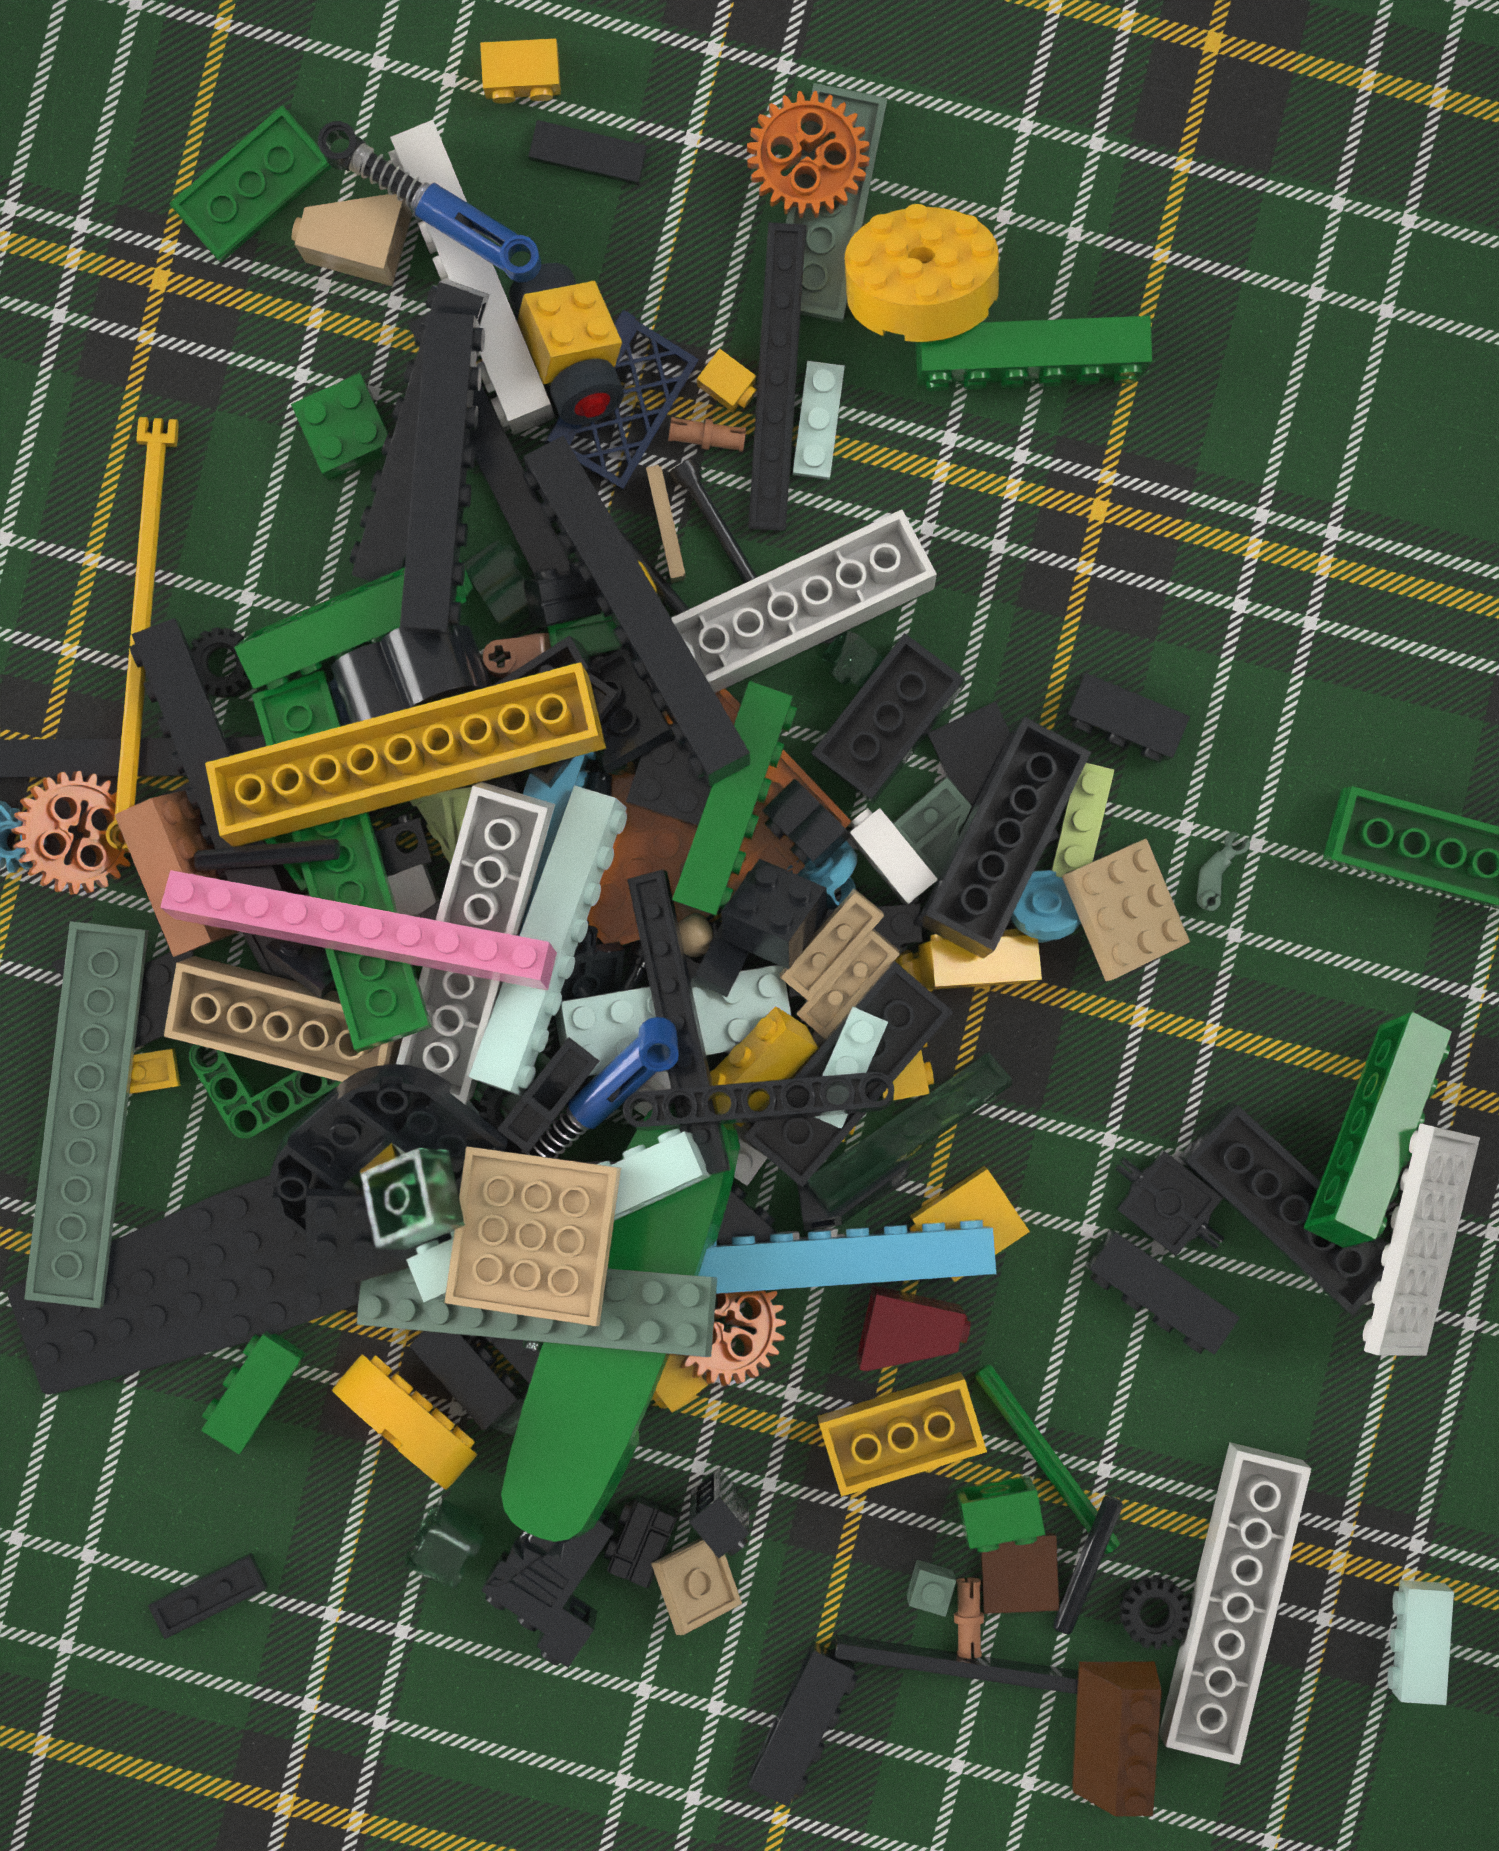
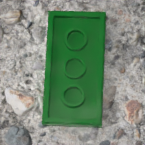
M282 105L169 204L215 258L222 263L332 167L326 162L319 146Z

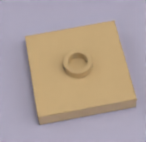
M702 1538L651 1563L676 1635H685L742 1604L725 1554L718 1558Z

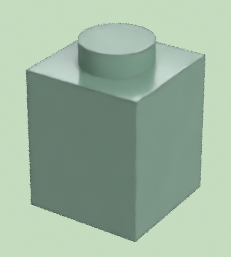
M917 1560L906 1594L909 1606L946 1617L956 1584L953 1570Z

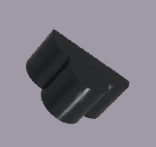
M454 625L453 635L406 632L399 627L387 634L380 642L353 650L340 657L331 666L351 723L492 686L472 630L469 626Z

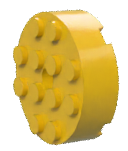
M912 204L906 209L872 217L870 222L853 235L845 251L846 295L849 309L862 325L882 336L888 331L904 335L905 341L910 342L936 341L954 337L981 323L989 315L988 309L994 300L997 301L998 245L992 233L972 215H966L950 209Z
M361 1354L336 1383L332 1391L377 1433L393 1444L400 1453L442 1488L447 1490L478 1455L471 1449L475 1443L474 1440L458 1426L452 1430L455 1426L454 1423L437 1408L430 1413L434 1406L418 1391H415L411 1396L410 1393L413 1387L397 1373L390 1378L388 1375L393 1370L375 1355L370 1361Z

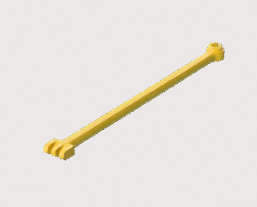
M139 417L136 441L139 445H147L131 634L147 629L151 625L166 447H177L179 429L177 419H169L167 433H163L164 422L162 418H154L152 432H148V417ZM130 635V646H132L135 642L132 635ZM130 648L115 814L135 806L145 694L143 682L146 681V670L144 666L137 667ZM114 818V821L106 830L107 842L118 850L122 847L123 850L128 851L126 842L122 844L118 839L121 830L116 818Z

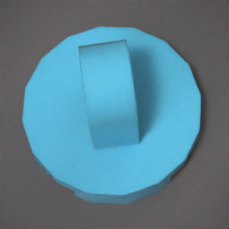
M846 840L819 868L809 861L796 875L826 887L827 908L836 909L853 889L856 890L850 876L857 864V854ZM841 887V897L837 901L834 890Z
M1051 870L1033 872L1011 916L1012 922L1018 930L1031 938L1038 939L1039 943L1061 939L1072 934L1081 925V921L1063 878L1057 877L1056 872Z

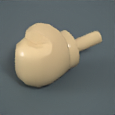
M693 913L681 920L678 925L684 953L696 958L706 954L714 933L708 920L703 915Z

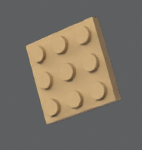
M1147 838L1062 875L1105 981L1118 978L1190 942Z

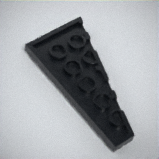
M307 1189L305 1296L410 1268L406 1259L418 1254L416 1248L434 1240H438L439 1244L452 1239L450 1233L455 1230L460 1190Z

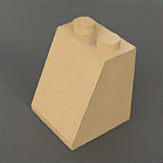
M385 194L305 207L302 218L297 217L295 219L291 237L306 263L393 286L411 222L412 212L406 205L405 200L398 201L396 194Z

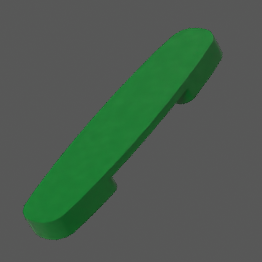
M673 1103L671 1113L672 1116L677 1118L675 1104ZM653 1109L648 1111L643 1121L650 1118ZM733 1124L721 1125L731 1170L713 1174L709 1178L615 1220L607 1269L699 1275L706 1250L714 1245L718 1238L733 1184L740 1150L738 1133ZM674 1129L637 1130L626 1151L639 1145H644L646 1149L659 1143L657 1137ZM549 1342L543 1343L512 1443L501 1492L504 1510L512 1523L529 1534L552 1542L576 1538L594 1528L612 1498L638 1446V1428L651 1402L670 1354Z

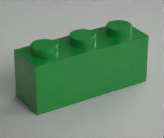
M266 1331L261 1337L256 1334L252 1337L243 1351V1354L248 1356L241 1369L234 1366L222 1384L228 1388L220 1401L214 1397L202 1415L207 1422L201 1431L239 1455L247 1447L306 1355L304 1351L276 1333L271 1335Z

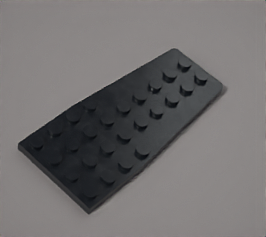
M270 1175L215 1194L112 1241L104 1306L102 1308L24 1300L26 1281L11 1287L8 1291V1298L43 1393L51 1395L249 1342L255 1334L261 1337L267 1331L272 1335L359 1304L361 1281L305 1296L306 1238L290 1227L277 1211L272 1200L273 1188Z

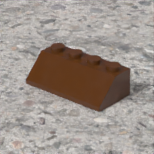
M1155 1661L1079 1662L1072 1790L1075 1794L1113 1816H1153L1161 1686Z

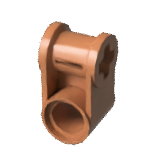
M549 633L530 634L519 638L491 641L483 651V661L486 670L496 678H505L551 648ZM499 650L503 651L506 657H511V659L505 660V667L501 668L497 667L495 661H490V659L496 657V651Z

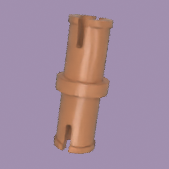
M671 417L668 441L701 445V449L709 450V447L712 446L743 452L746 428L713 424L711 419H705V422Z
M967 1577V1582H965L964 1578H959L956 1580L958 1612L954 1613V1622L958 1624L957 1655L961 1658L971 1659V1653H973L974 1658H979L982 1656L980 1624L984 1623V1613L980 1612L981 1580Z

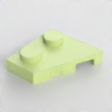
M472 787L452 789L410 800L413 806L418 807L427 821L426 827L432 837L440 842L442 852L450 865Z

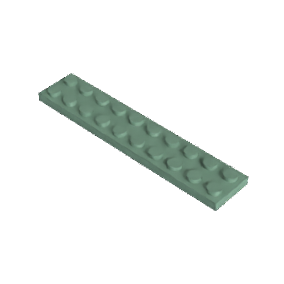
M70 921L24 1300L91 1308H102L104 1306L149 930Z
M410 1268L361 1281L357 1325L711 1357L717 1277L607 1269L600 1325L591 1326L444 1303L445 1298L438 1302L424 1303Z

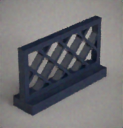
M625 310L621 311L614 322L622 341L614 369L629 366L634 387L624 389L623 391L624 394L636 392L641 413L621 418L617 407L613 411L615 420L599 424L591 422L589 423L590 426L580 428L581 425L566 423L559 416L543 443L546 445L564 435L570 445L576 434L591 431L596 452L581 455L573 450L575 456L582 466L621 490L625 487L699 360L635 320L636 317ZM636 332L650 340L653 355L633 359L629 343ZM657 345H659L667 351L659 353ZM626 352L628 361L618 363L623 353ZM675 355L687 363L680 376L665 379L660 358ZM655 359L660 381L640 386L634 364ZM676 382L669 394L667 384ZM661 386L665 399L663 406L660 409L646 412L641 390ZM657 414L650 426L648 416ZM642 418L646 435L642 441L627 444L622 423ZM617 424L622 446L602 450L596 429ZM638 447L631 459L629 449ZM623 450L627 467L619 478L607 471L603 455ZM598 457L600 466L589 460V458Z

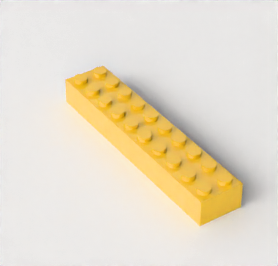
M580 662L206 762L205 765L219 835L231 846L237 847L606 749L590 678Z

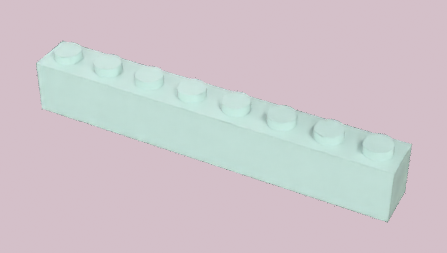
M574 785L520 934L521 937L550 942L557 952L549 989L542 990L506 982L502 983L469 1074L470 1078L519 1096H523L525 1089L532 1085L536 1072L534 1067L538 1053L544 1050L548 1041L549 1032L547 1028L552 1015H556L561 1005L562 995L560 992L565 979L571 976L574 969L575 958L573 956L578 942L583 941L587 933V917L590 908L596 905L600 897L601 885L599 883L604 870H607L613 861V844L617 834H620L626 825L627 813L625 811L627 807L617 798Z
M674 1129L657 1137L659 1143L646 1149L644 1145H639L623 1153L624 1159L611 1165L610 1161L597 1164L621 1168L614 1221L711 1177L705 1168L706 1164L698 1145L693 1139V1133L685 1131L681 1133L679 1129ZM454 1231L450 1233L452 1239L439 1244L438 1240L423 1244L416 1248L417 1255L406 1259L424 1303L438 1302L445 1298Z

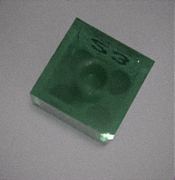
M417 1148L360 1173L376 1249L407 1250L465 1226L449 1151Z

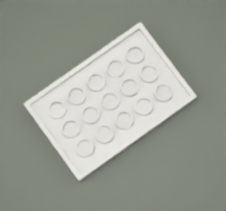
M1421 1123L1418 1131H1414L1409 1145V1151L1412 1153L1409 1168L1404 1170L1400 1181V1189L1403 1191L1400 1206L1395 1207L1391 1217V1228L1394 1229L1391 1243L1385 1246L1382 1253L1381 1263L1382 1266H1385L1382 1279L1376 1283L1372 1294V1302L1375 1304L1372 1319L1366 1322L1363 1331V1341L1366 1342L1365 1352L1375 1355H1427L1480 1137Z

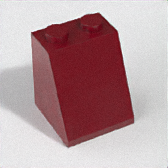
M872 1285L856 1355L859 1370L871 1371L957 1353L960 1343L966 1344L968 1340L971 1322L967 1321V1316L960 1304Z

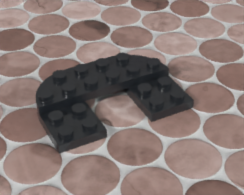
M387 1064L366 1068L351 1075L339 1084L284 1135L278 1146L270 1172L273 1188L272 1200L277 1211L288 1225L306 1238L307 1189H360L349 1180L391 1143L409 1156H423V1158L416 1161L456 1191L461 1186L466 1147L503 1151L507 1147L508 1138L450 1093L452 1083L430 1070L400 1064Z

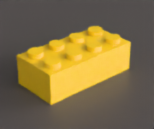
M961 1372L818 1416L820 1429L841 1497L987 1452L969 1391Z

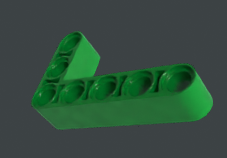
M194 1044L189 1052L191 1066L228 1128L239 1138H250L262 1133L334 1090L342 1083L337 1080L321 1077L322 1086L320 1090L312 1092L304 1084V1078L307 1073L296 1071L256 1095L231 1053L216 1050L218 1059L213 1066H209L201 1058L203 1046ZM224 1078L233 1079L237 1085V1093L233 1098H228L221 1092L220 1084ZM276 1091L286 1093L289 1098V1106L285 1111L277 1110L272 1104V1096ZM244 1110H249L256 1116L257 1124L253 1130H246L240 1124V1115Z

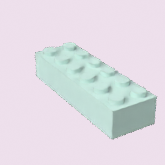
M772 965L740 971L727 998L692 981L693 979L690 980L706 1055L731 1051L775 1006L791 1016L786 982L780 978L779 974L783 970L782 966ZM650 986L561 1001L560 1008L555 1015L560 1048L570 1037L599 1060V1063L589 1076L598 1074L638 1037L639 1027L643 1022L656 1017Z

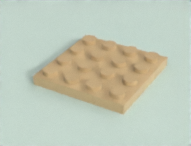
M466 1147L444 1303L599 1326L621 1168Z

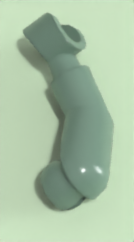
M1234 831L1228 833L1224 840L1226 847L1221 852L1217 851L1201 867L1199 871L1197 903L1202 909L1214 911L1221 905L1222 873L1231 865L1232 862L1230 860L1236 854H1242L1249 849L1250 840L1248 838L1244 839L1239 848L1234 849L1232 848V841L1238 833Z

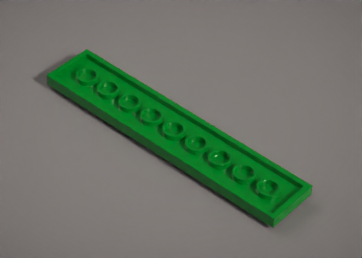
M324 670L284 683L274 689H267L252 694L266 746L342 726L328 675ZM368 812L291 832L294 842L337 839L340 843L341 854L339 859L300 863L310 897L398 913ZM325 948L352 1044L356 1052L359 1053L432 1028L414 965Z

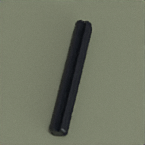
M323 839L197 850L194 853V866L198 871L337 860L341 854L340 843L337 839Z
M1106 1495L1102 1500L1059 1611L1054 1619L1053 1628L1063 1634L1069 1635L1073 1632L1121 1513L1123 1503L1113 1496Z

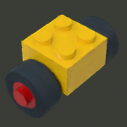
M560 263L542 264L538 275L528 282L514 281L509 290V298L518 318L517 324L543 384L551 383V397L560 417L566 423L581 425L597 421L613 412L620 405L624 397L622 384L614 369L622 341L596 282L590 281L577 284L572 271L566 265Z

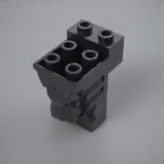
M606 1508L594 1528L576 1538L552 1542L523 1531L520 1536L516 1537L510 1553L504 1551L490 1569L481 1590L487 1594L485 1599L499 1610L507 1608L518 1615L517 1621L528 1630L533 1632L537 1629L540 1630L536 1647L541 1649L540 1655L555 1666H559L561 1663L569 1668L595 1628L598 1611L572 1593L614 1533L617 1515Z

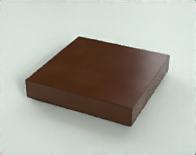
M1045 1533V1535L1037 1536V1541L1031 1544L1015 1545L1014 1541L1000 1543V1548L997 1550L981 1552L984 1614L1059 1611L1057 1537L1055 1533Z

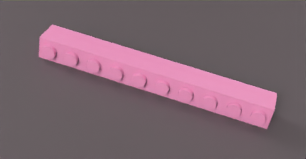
M172 870L169 873L160 907L177 920L542 990L549 989L557 954L550 942Z

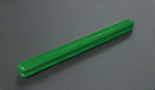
M992 1365L983 1366L975 1373V1378L1089 1533L1098 1511ZM1113 1532L1104 1554L1113 1552L1120 1545Z

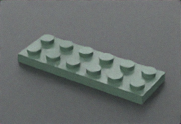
M814 83L812 94L814 91H817L819 102L824 103L825 99L832 95V107L836 109L845 102L846 110L844 116L847 117L854 113L858 115L853 128L865 127L866 129L865 135L858 141H868L870 144L869 150L861 153L870 158L869 166L858 167L866 173L865 181L853 180L859 187L858 193L854 195L847 191L845 192L848 198L846 206L835 200L834 213L830 214L825 206H821L818 218H815L811 208H806L803 218H799L798 207L793 206L786 219V224L806 225L800 314L843 323L847 303L845 251L850 239L862 227L888 98ZM808 121L805 124L804 132L808 135H815L822 129L818 123ZM830 133L821 144L836 137L835 134ZM803 149L801 160L807 156L814 160L815 150L808 153ZM830 151L824 156L826 161L832 165H839L845 160L843 154L838 151ZM801 174L795 179L796 184L804 189L810 188L816 183L814 178L808 174Z

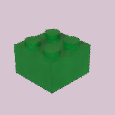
M360 373L291 404L318 466L328 481L384 456L382 455V448L389 432L368 385Z
M1029 1475L955 1489L963 1533L970 1549L977 1548V1552H990L999 1549L1000 1543L1014 1541L1015 1545H1026L1036 1542L1037 1536L1045 1535L1037 1489Z

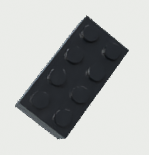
M904 633L811 754L814 760L874 804L965 687V678Z

